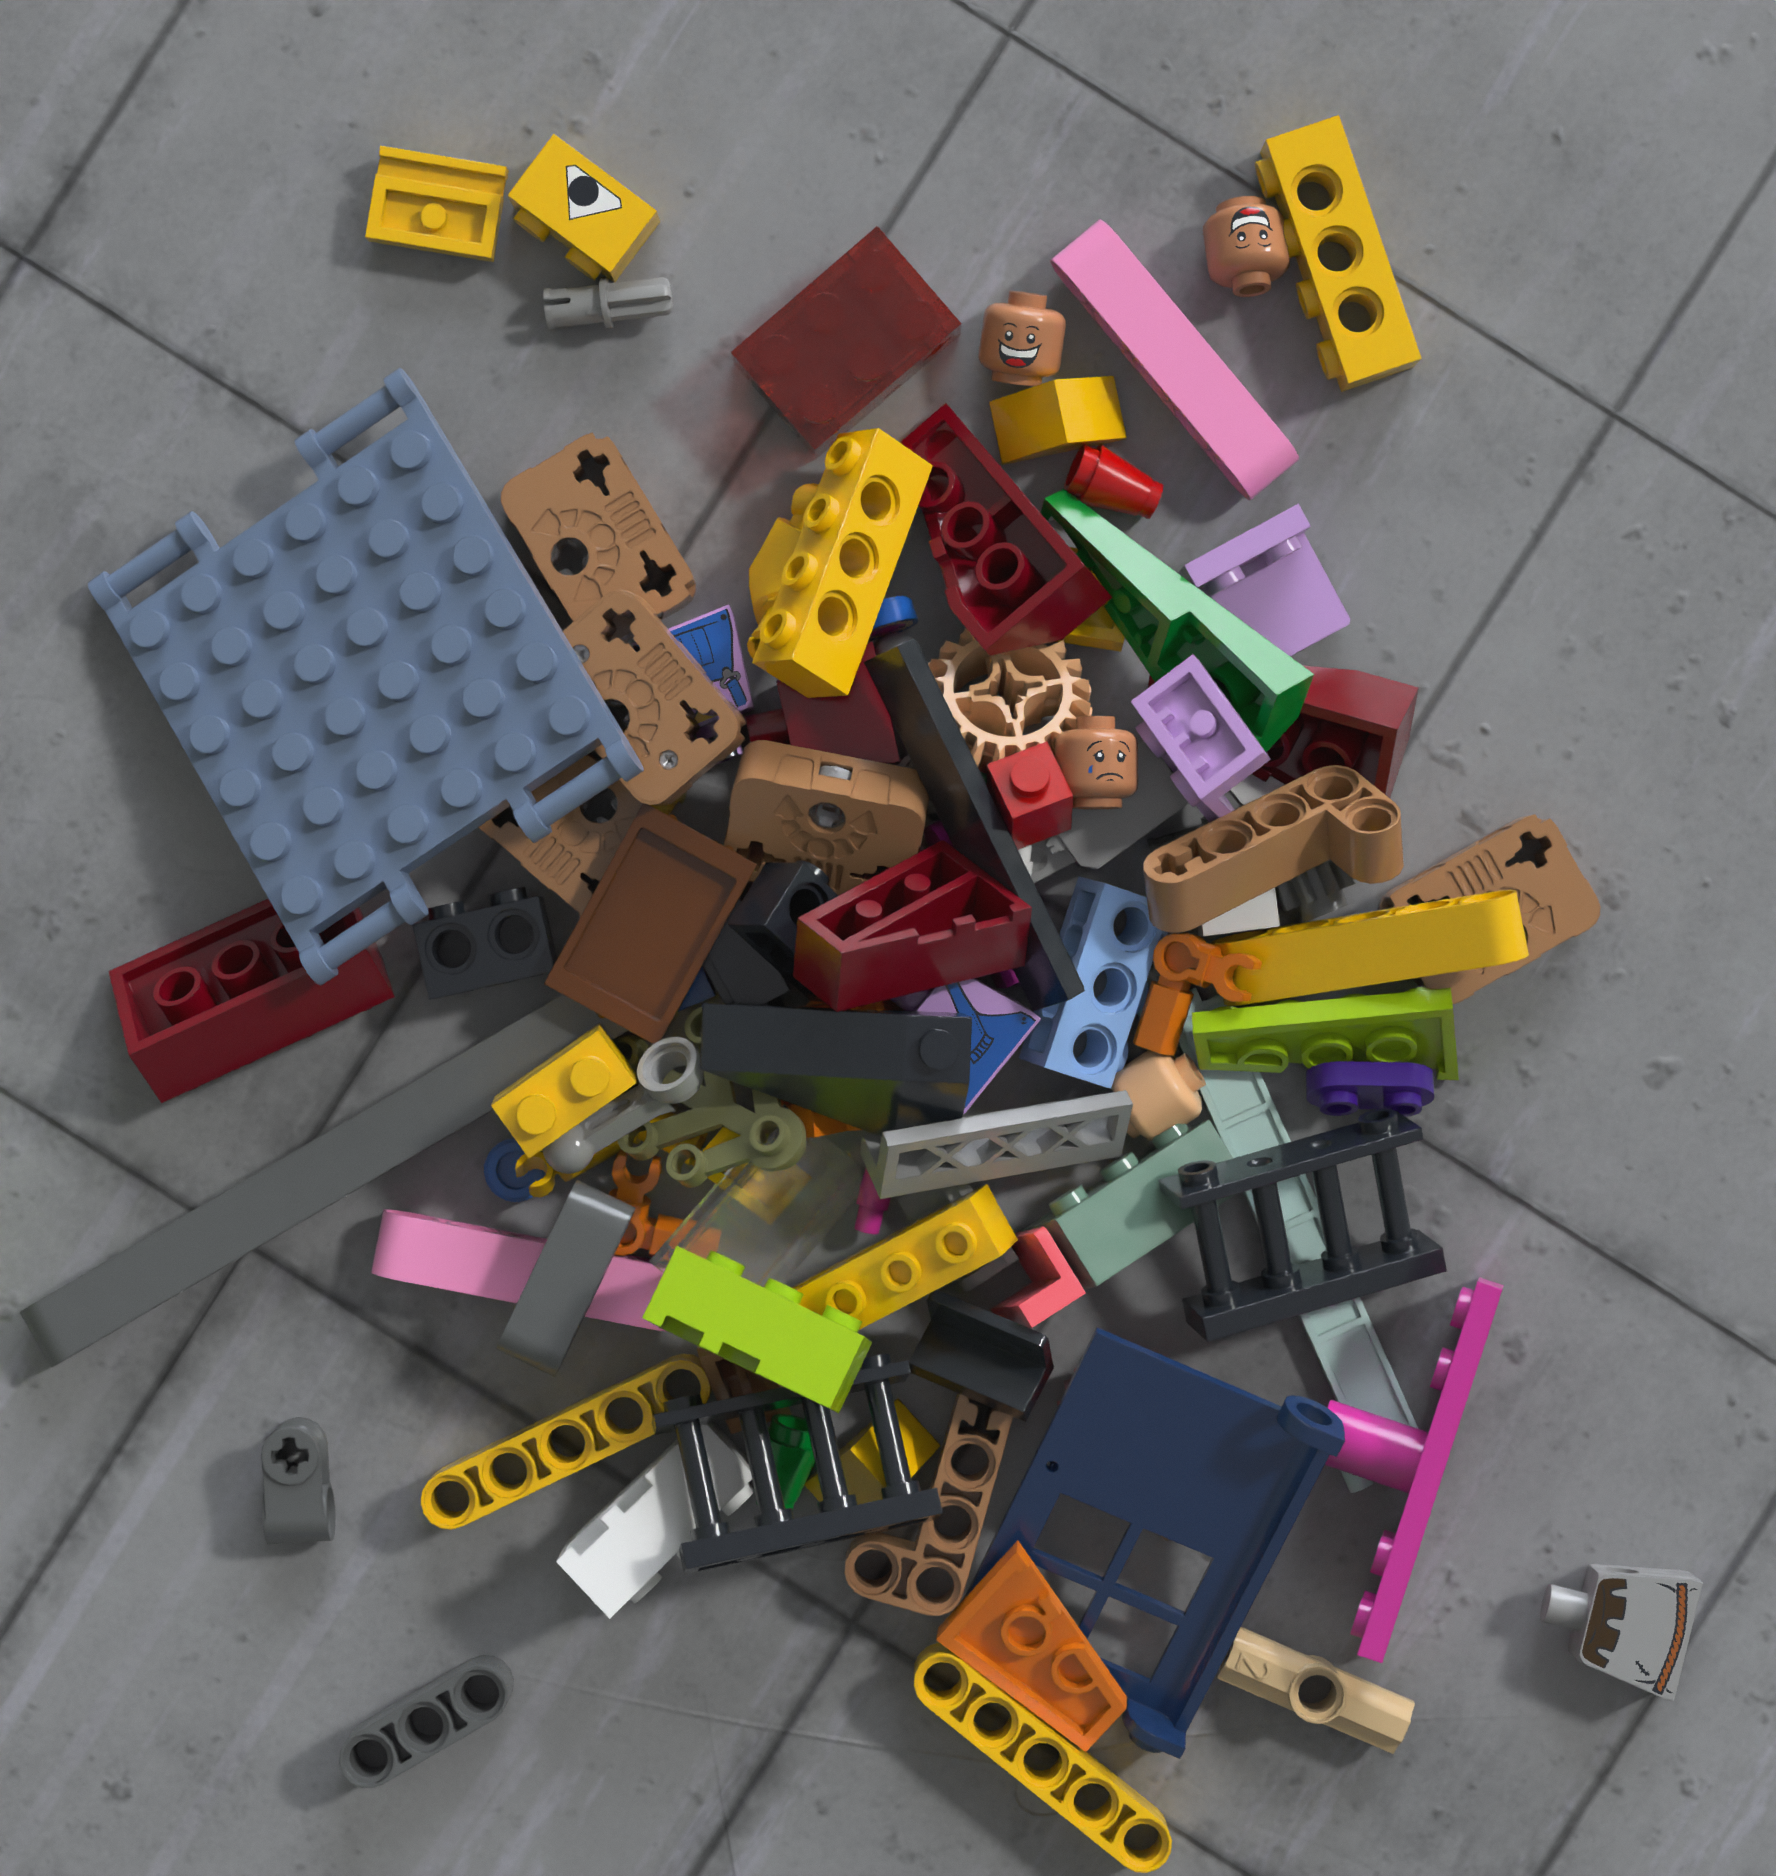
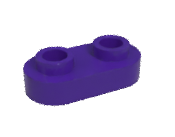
M1334 1061L1315 1065L1309 1068L1305 1074L1307 1101L1312 1105L1320 1107V1112L1330 1116L1350 1115L1358 1109H1392L1408 1117L1419 1114L1422 1111V1106L1431 1103L1435 1097L1433 1070L1418 1063Z

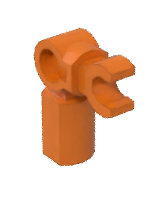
M1173 933L1166 935L1157 943L1154 949L1153 961L1155 969L1160 976L1158 981H1152L1133 1043L1159 1054L1174 1056L1194 993L1189 991L1190 985L1194 984L1207 988L1212 983L1217 993L1231 1002L1250 1001L1252 993L1240 990L1235 986L1232 979L1233 972L1238 966L1251 970L1260 969L1262 961L1248 953H1234L1222 956L1221 948L1207 943L1196 934Z
M620 1149L616 1154L612 1167L613 1181L618 1188L612 1189L608 1195L636 1209L614 1255L626 1256L634 1253L639 1248L650 1250L649 1257L670 1261L676 1246L704 1259L707 1258L710 1250L716 1251L721 1228L659 1213L658 1219L648 1217L651 1200L645 1194L652 1191L659 1181L662 1170L661 1157H653L648 1173L643 1176H635L626 1167L628 1154Z

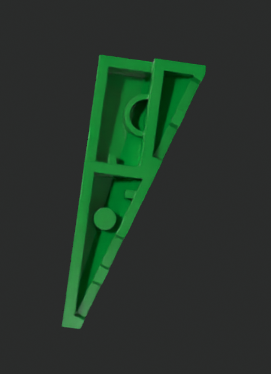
M1065 489L1044 498L1040 513L1047 521L1056 520L1063 527L1078 549L1076 553L1078 558L1089 571H1093L1101 585L1112 598L1104 608L1154 682H1157L1194 654L1262 748L1267 752L1299 717L1314 674Z

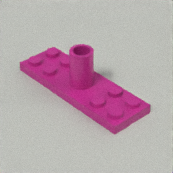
M1479 1277L1475 1290L1462 1287L1450 1322V1326L1462 1331L1455 1351L1443 1347L1435 1368L1430 1388L1442 1391L1429 1432L1334 1400H1330L1327 1408L1342 1420L1345 1442L1338 1456L1329 1455L1325 1465L1409 1494L1397 1532L1384 1530L1370 1571V1573L1382 1577L1377 1594L1364 1591L1350 1635L1362 1638L1357 1653L1359 1656L1379 1663L1383 1662L1504 1285Z

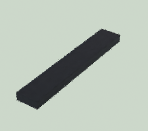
M913 638L865 661L864 664L953 847L1032 907L1025 966L1014 968L1013 970L1033 1011L1068 1001L1085 991L1084 985L917 641Z

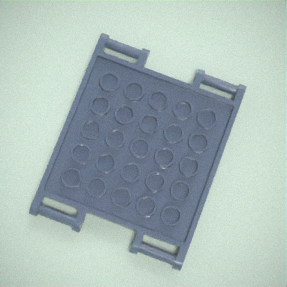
M398 368L383 379L385 386L316 433L313 429H309L295 439L294 442L298 451L313 469L318 481L224 546L219 548L203 520L195 512L190 511L175 522L177 529L112 574L103 571L88 582L91 594L107 613L298 949L300 961L312 980L320 986L338 975L337 967L403 923L407 922L409 925H413L429 914L428 908L410 878L409 873L509 806L512 807L514 817L525 835L533 843H537L552 833L550 825L622 778L628 782L644 771L638 756L420 392L401 368ZM399 407L402 408L408 418L406 421L338 466L332 453ZM191 550L194 552L199 563L132 608L126 597L128 593ZM599 746H604L607 755L605 758L539 802L535 800L531 793L533 790ZM388 888L391 898L389 902L326 944L323 943L319 933Z

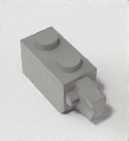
M1144 741L1138 744V789L1130 797L1122 798V808L1072 809L1071 830L1032 844L1030 862H1033L1031 878L1034 883L1072 863L1081 868L1099 869L1189 804L1171 780L1170 775L1173 773L1161 757L1157 758Z

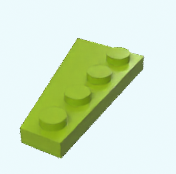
M1417 987L1399 993L1368 996L1364 994H1348L1337 999L1306 1002L1285 1000L1275 1005L1244 1008L1221 1006L1211 1011L1192 1012L1193 1037L1200 1070L1281 1073L1287 1068L1289 1063H1303L1307 1068H1311L1321 1063L1334 1061L1410 1062L1435 1069L1436 1080L1459 1081L1451 988L1430 989Z

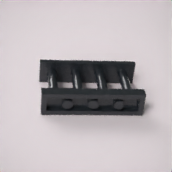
M1392 1109L1372 1110L1360 1115L1358 1123L1218 1163L1209 1160L1190 1162L1181 1166L1178 1169L1177 1175L1159 1179L1160 1191L1180 1209L1189 1207L1192 1209L1206 1285L1201 1289L1200 1294L1182 1299L1186 1323L1203 1339L1210 1342L1446 1272L1443 1247L1420 1230L1411 1228L1396 1147L1424 1140L1422 1128ZM1371 1155L1385 1233L1380 1236V1241L1356 1247L1351 1245L1337 1165ZM1312 1172L1326 1250L1321 1253V1258L1297 1265L1291 1261L1277 1182ZM1252 1189L1266 1268L1261 1271V1276L1236 1282L1231 1279L1216 1199Z
M890 1354L866 1357L848 1393L865 1390L887 1486L881 1489L882 1500L859 1505L857 1504L856 1495L848 1494L830 1409L784 1387L705 1404L702 1403L700 1394L683 1396L664 1402L665 1412L653 1415L652 1426L654 1435L676 1432L696 1529L690 1530L692 1541L681 1543L679 1548L684 1575L937 1520L943 1514L938 1489L932 1488L921 1491L919 1481H912L890 1386L891 1384L907 1380L911 1374L908 1360L892 1363ZM802 1404L823 1501L817 1503L818 1514L794 1519L792 1508L785 1509L764 1412ZM739 1417L760 1515L754 1516L756 1527L730 1533L728 1522H721L701 1425Z

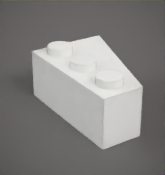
M716 1423L701 1425L719 1511L722 1510L729 1516L755 1492L753 1486L749 1483L752 1480L748 1457ZM677 1439L566 1542L556 1561L609 1619L629 1599L635 1604L661 1580L662 1576L658 1571L675 1554L681 1560L679 1553L681 1543L692 1541L690 1530L696 1529Z

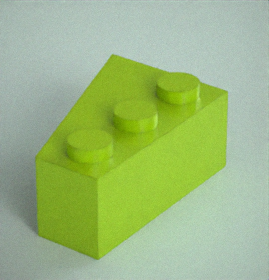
M676 1246L642 1318L677 1337L839 1413L872 1344L869 1339L858 1333L862 1321L828 1305L821 1316L799 1305L804 1294L781 1282L768 1278L765 1286L762 1287L741 1277L746 1267L728 1257L710 1250L707 1258L704 1259Z

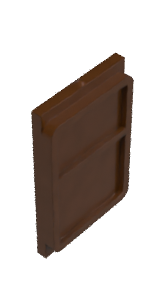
M643 803L544 984L596 1012L599 1018H607L655 1044L662 1040L746 888L757 864L737 854L733 847L729 845L723 846L679 822L675 815H666L654 807Z

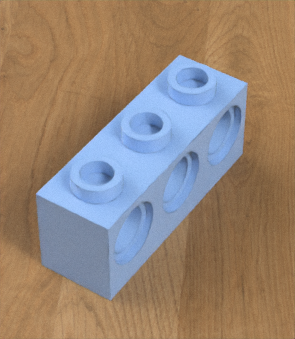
M1078 876L1059 936L1084 985L1085 991L1068 1001L1034 1011L1041 1020L1024 1040L1019 1056L1020 1059L1111 1089L1116 1073L1123 1069L1127 1060V1038L1134 1017L1145 1004L1148 994L1147 978L1153 962L1154 949L1157 943L1168 935V932L1154 927L1149 920L1147 897L1107 883ZM1124 909L1127 916L1126 926L1123 932L1116 937L1113 929L1114 920L1118 913ZM1105 970L1107 976L1106 987L1102 994L1095 998L1093 992L1094 981L1099 973ZM1085 1031L1087 1035L1086 1048L1079 1057L1075 1058L1073 1054L1074 1042Z

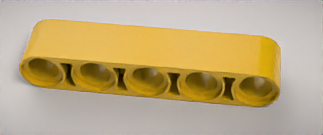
M1516 890L1494 891L1248 931L1225 936L1211 943L1221 948L1222 956L1234 953H1248L1262 961L1261 968L1257 970L1247 969L1242 966H1238L1235 969L1232 977L1233 983L1240 990L1252 993L1250 1001L1231 1002L1223 998L1224 1005L1226 1006L1246 1005L1484 968L1518 961L1529 956Z
M684 1353L672 1356L445 1465L429 1479L422 1490L421 1506L423 1514L430 1523L439 1528L452 1530L463 1527L654 1435L652 1426L653 1415L665 1412L663 1403L675 1399L669 1394L665 1384L666 1377L671 1372L685 1369L694 1373L700 1381L702 1403H707L712 1388L700 1359L695 1355ZM620 1397L635 1400L643 1412L642 1423L631 1429L618 1427L610 1419L608 1412L609 1403ZM570 1425L579 1429L585 1440L584 1451L572 1457L563 1456L558 1453L551 1441L552 1431L556 1427ZM513 1453L521 1457L527 1468L526 1479L517 1484H508L500 1480L494 1469V1461L498 1455ZM446 1481H455L463 1485L469 1495L468 1507L458 1512L445 1509L438 1501V1485Z
M941 1643L929 1645L919 1653L914 1663V1688L917 1697L927 1708L1128 1869L1134 1872L1148 1873L1159 1869L1166 1863L1171 1853L1172 1839L1165 1817L1156 1806L1089 1752L1083 1751ZM944 1662L955 1666L960 1672V1679L957 1684L945 1691L931 1688L925 1682L924 1675L933 1664ZM987 1703H999L1010 1712V1717L1001 1729L994 1731L985 1730L974 1721L977 1710ZM1048 1743L1059 1751V1758L1056 1764L1050 1769L1043 1771L1034 1770L1029 1767L1024 1761L1027 1750L1035 1744ZM1094 1783L1108 1790L1109 1796L1106 1803L1098 1809L1084 1810L1074 1802L1077 1791L1083 1785ZM1138 1824H1149L1158 1831L1155 1843L1144 1850H1134L1124 1842L1127 1831Z

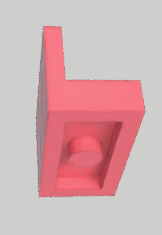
M1045 1227L1015 1233L1018 1241L1012 1247L1032 1283L991 1308L992 1313L1028 1328H1033L1086 1294Z

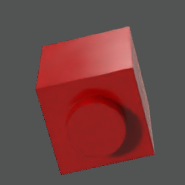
M1047 741L987 764V787L1018 850L1071 830L1073 794Z

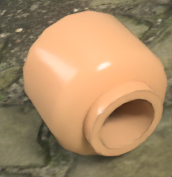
M1147 1050L1124 1065L1123 1069L1116 1073L1112 1090L1113 1092L1126 1090L1133 1103L1127 1133L1132 1138L1142 1135L1144 1138L1152 1141L1154 1137L1172 1126L1188 1124L1201 1114L1202 1102L1198 1090L1204 1087L1206 1082L1194 1061L1186 1053L1176 1058L1175 1056Z

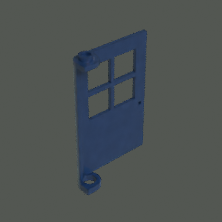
M1097 1327L965 1597L1018 1540L1036 1566L1095 1590L1078 1625L1087 1639L1108 1597L1177 1625L1151 1678L1103 1658L1101 1660L1127 1696V1707L1122 1713V1720L1124 1726L1129 1731V1737L1132 1742L1145 1751L1151 1753L1164 1752L1180 1759L1185 1751L1186 1731L1329 1455L1337 1457L1345 1442L1342 1420L1324 1405L1302 1396H1288L1282 1406ZM1060 1493L1130 1522L1103 1577L1034 1548ZM1143 1528L1212 1557L1185 1612L1116 1583Z

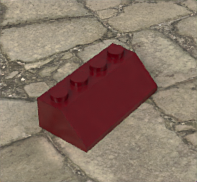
M269 898L108 971L128 1055L161 1103L194 1090L207 1082L242 1066L251 1064L264 1056L310 1037L321 1030L395 997L376 942L337 967V976L321 986L318 985L304 969L300 961L299 951ZM360 907L319 933L323 943L326 944L362 920L364 916Z

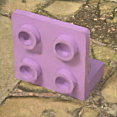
M1299 504L1185 564L1179 571L1182 577L1289 656L1337 632L1350 623L1348 613L1304 534L1311 526Z
M1194 654L1131 701L1144 720L1135 727L1137 732L1157 758L1162 757L1174 772L1170 775V778L1177 789L1192 807L1197 806L1209 823L1235 810L1224 794L1271 760Z

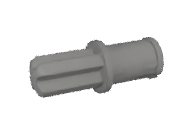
M601 277L599 284L560 289L546 288L543 293L544 302H548V305L544 306V312L549 330L604 323L605 327L609 329L614 327V321L667 316L672 313L673 308L672 288L669 280L664 277L610 283L608 277Z

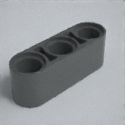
M579 1180L576 1181L497 1345V1350L553 1377L556 1376L636 1209L635 1207Z
M477 1656L361 1722L353 1729L340 1751L339 1765L342 1774L350 1783L360 1788H375L492 1722L503 1712L513 1692L514 1678L511 1669L503 1660L495 1656ZM475 1675H485L491 1678L497 1684L499 1697L490 1703H479L473 1700L466 1688L467 1680ZM420 1707H429L437 1711L443 1721V1730L435 1735H425L419 1732L412 1723V1711ZM366 1739L381 1743L388 1755L387 1763L379 1767H370L364 1764L358 1757L356 1751L357 1743Z

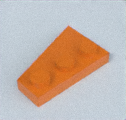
M1018 1540L937 1629L936 1640L1085 1752L1126 1710V1694Z

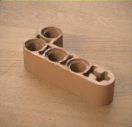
M1333 765L1316 769L1150 853L1143 862L1149 920L1154 927L1165 932L1179 933L1192 930L1328 860L1333 861L1350 877L1359 882L1374 884L1392 880L1401 873L1404 867L1400 808L1378 788L1349 767Z
M959 1393L956 1394L930 1489H938L942 1508L954 1505L966 1510L970 1515V1523L967 1529L961 1534L948 1536L939 1532L933 1520L920 1523L915 1542L881 1532L855 1538L846 1551L844 1571L847 1583L855 1593L868 1599L931 1616L949 1613L958 1606L965 1590L1013 1416L989 1407L985 1426L986 1430L997 1429L994 1437L975 1427H959L961 1420H965L974 1426L978 1414L977 1401ZM967 1443L982 1447L988 1455L985 1467L972 1475L958 1472L951 1463L954 1451ZM868 1550H879L888 1556L892 1566L883 1578L876 1580L867 1579L861 1576L856 1569L855 1562L858 1556ZM928 1568H942L952 1576L953 1584L944 1595L930 1597L923 1594L918 1588L916 1581L919 1575Z

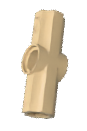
M1240 1627L1215 1676L1217 1679L1296 1712L1306 1722L1322 1723L1394 1754L1405 1737L1415 1706L1413 1700L1336 1668L1323 1657L1306 1655L1243 1627ZM1322 1675L1330 1679V1692L1322 1701L1307 1703L1299 1699V1687L1308 1677Z

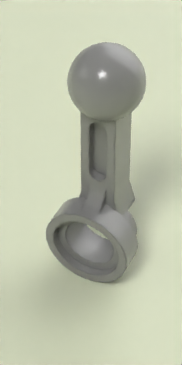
M669 1037L653 1044L645 1051L638 1063L637 1078L640 1084L612 1100L543 1149V1155L547 1163L554 1170L561 1173L571 1174L579 1172L590 1163L596 1152L655 1117L675 1111L671 1104L688 1100L702 1085L704 1071L700 1069L699 1052L690 1041L681 1037ZM679 1066H687L679 1079L669 1084H662L665 1076L672 1069Z

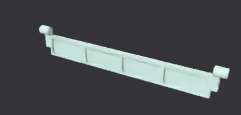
M1192 988L1189 991L1194 993L1178 1047L1181 1053H1186L1199 1069L1193 1037L1192 1012L1211 1011L1226 1005H1224L1223 997L1219 994L1202 1001L1197 989ZM1142 1008L1141 1011L1138 1013L1139 1019H1140V1016H1141V1013H1142L1143 1008ZM1200 1070L1206 1085L1199 1089L1198 1092L1214 1128L1233 1158L1291 1142L1260 1072ZM1306 1174L1277 1182L1292 1263L1299 1265L1321 1258V1253L1326 1250L1317 1199ZM1252 1189L1244 1191L1243 1193L1258 1224ZM1360 1297L1298 1315L1337 1402L1418 1429ZM1341 1471L1350 1493L1361 1491L1373 1484V1481Z

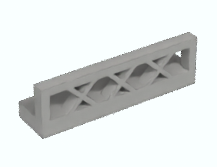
M1124 1090L882 1132V1137L872 1133L862 1134L860 1154L880 1199L1120 1157L1123 1151L1133 1103L1127 1091Z

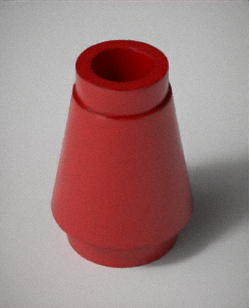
M1083 444L1071 463L1064 483V489L1076 496L1078 500L1087 506L1133 516L1139 515L1150 519L1160 501L1163 484L1153 480L1152 477L1102 444L1098 445L1096 449Z

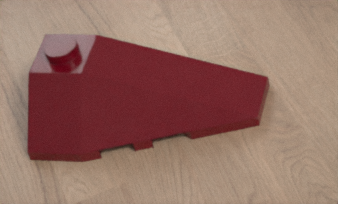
M947 403L941 406L900 442L933 465L918 507L922 510L931 537L929 544L934 559L939 563L947 587L944 591L950 609L989 656L1063 640L1112 598Z
M1304 666L1314 674L1299 717L1266 752L1271 760L1253 772L1252 775L1264 782H1267L1271 776L1286 785L1316 769L1339 765L1355 770L1387 797L1391 798L1409 741L1419 687L1358 670ZM1150 675L1148 688L1155 683Z

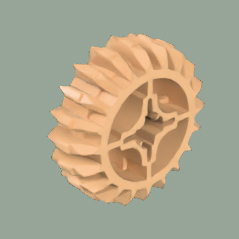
M965 628L964 632L960 634L959 645L946 640L940 648L939 659H931V662L928 663L980 772L987 773V764L1046 741L1054 755L1055 738L1064 731L1076 729V717L1092 716L1093 709L1090 707L1091 703L1089 702L1091 695L1089 680L1081 679L1083 668L1080 664V659L1065 660L1067 649L1064 645V640L1050 646L1041 644L989 656L967 628ZM988 674V679L984 682L969 685V691L957 693L969 681ZM1054 716L1043 728L1023 735V729L1027 726L1041 723L1042 717Z

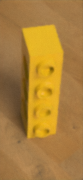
M1337 115L1266 139L1260 151L1262 160L1255 162L1256 175L1265 198L1275 196L1279 210L1283 214L1285 222L1284 235L1288 245L1289 258L1296 257L1303 281L1296 283L1299 303L1306 319L1316 317L1324 340L1316 343V350L1327 380L1337 378L1340 390L1343 392L1414 368L1422 358L1340 116ZM1306 182L1321 184L1329 194L1330 205L1318 211L1304 207L1298 199L1297 187ZM1327 242H1336L1344 246L1350 256L1349 268L1343 271H1331L1325 268L1318 258V247ZM1347 302H1356L1363 305L1370 315V328L1363 332H1352L1346 329L1339 320V306Z
M879 428L837 435L836 441L831 445L826 454L825 470L816 494L804 512V526L793 555L783 568L782 584L773 608L761 626L760 642L752 661L753 664L807 698L847 696L849 694L933 465Z
M985 1184L795 1284L791 1288L804 1294L799 1305L821 1316L826 1306H831L862 1321L860 1330L997 1259L1016 1243L1018 1239L988 1184Z

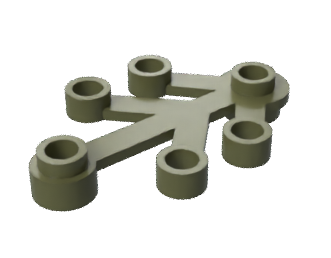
M702 1007L690 1013L684 1026L687 1038L698 1046L699 1053L701 1051ZM632 1034L613 1039L624 1057L632 1051V1056L628 1063L637 1074L638 1063L651 1045L641 1037ZM672 1069L665 1076L662 1084L672 1083L683 1074ZM706 1071L703 1073L706 1087L701 1085L691 1098L681 1102L682 1105L691 1110L654 1123L647 1122L618 1139V1144L624 1152L638 1161H645L654 1157L659 1149L722 1127L740 1135L737 1138L701 1151L692 1144L676 1146L667 1157L666 1170L670 1177L687 1188L697 1187L710 1175L748 1162H752L758 1168L765 1171L785 1170L799 1162L806 1149L805 1126L794 1112L782 1108L781 1099L752 1089L754 1113L737 1104L733 1081ZM638 1078L636 1084L629 1088L628 1091L640 1084ZM779 1128V1136L776 1141L765 1146L768 1136ZM646 1130L647 1136L645 1141L640 1146L633 1147L635 1136L641 1131ZM691 1157H695L694 1168L687 1174H681L684 1162Z

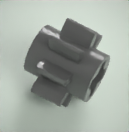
M1328 860L1275 887V892L1283 912L1298 908L1303 922L1348 905L1342 889L1356 883L1354 878L1350 877L1333 861Z

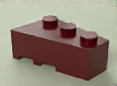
M941 840L798 917L793 977L833 1010L839 1012L1025 966L1032 907L946 841Z

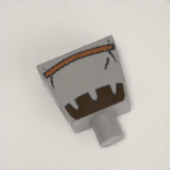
M1589 1564L1581 1591L1553 1584L1547 1586L1542 1600L1540 1620L1545 1623L1572 1629L1568 1651L1576 1660L1663 1699L1674 1701L1703 1582L1692 1573L1683 1570Z

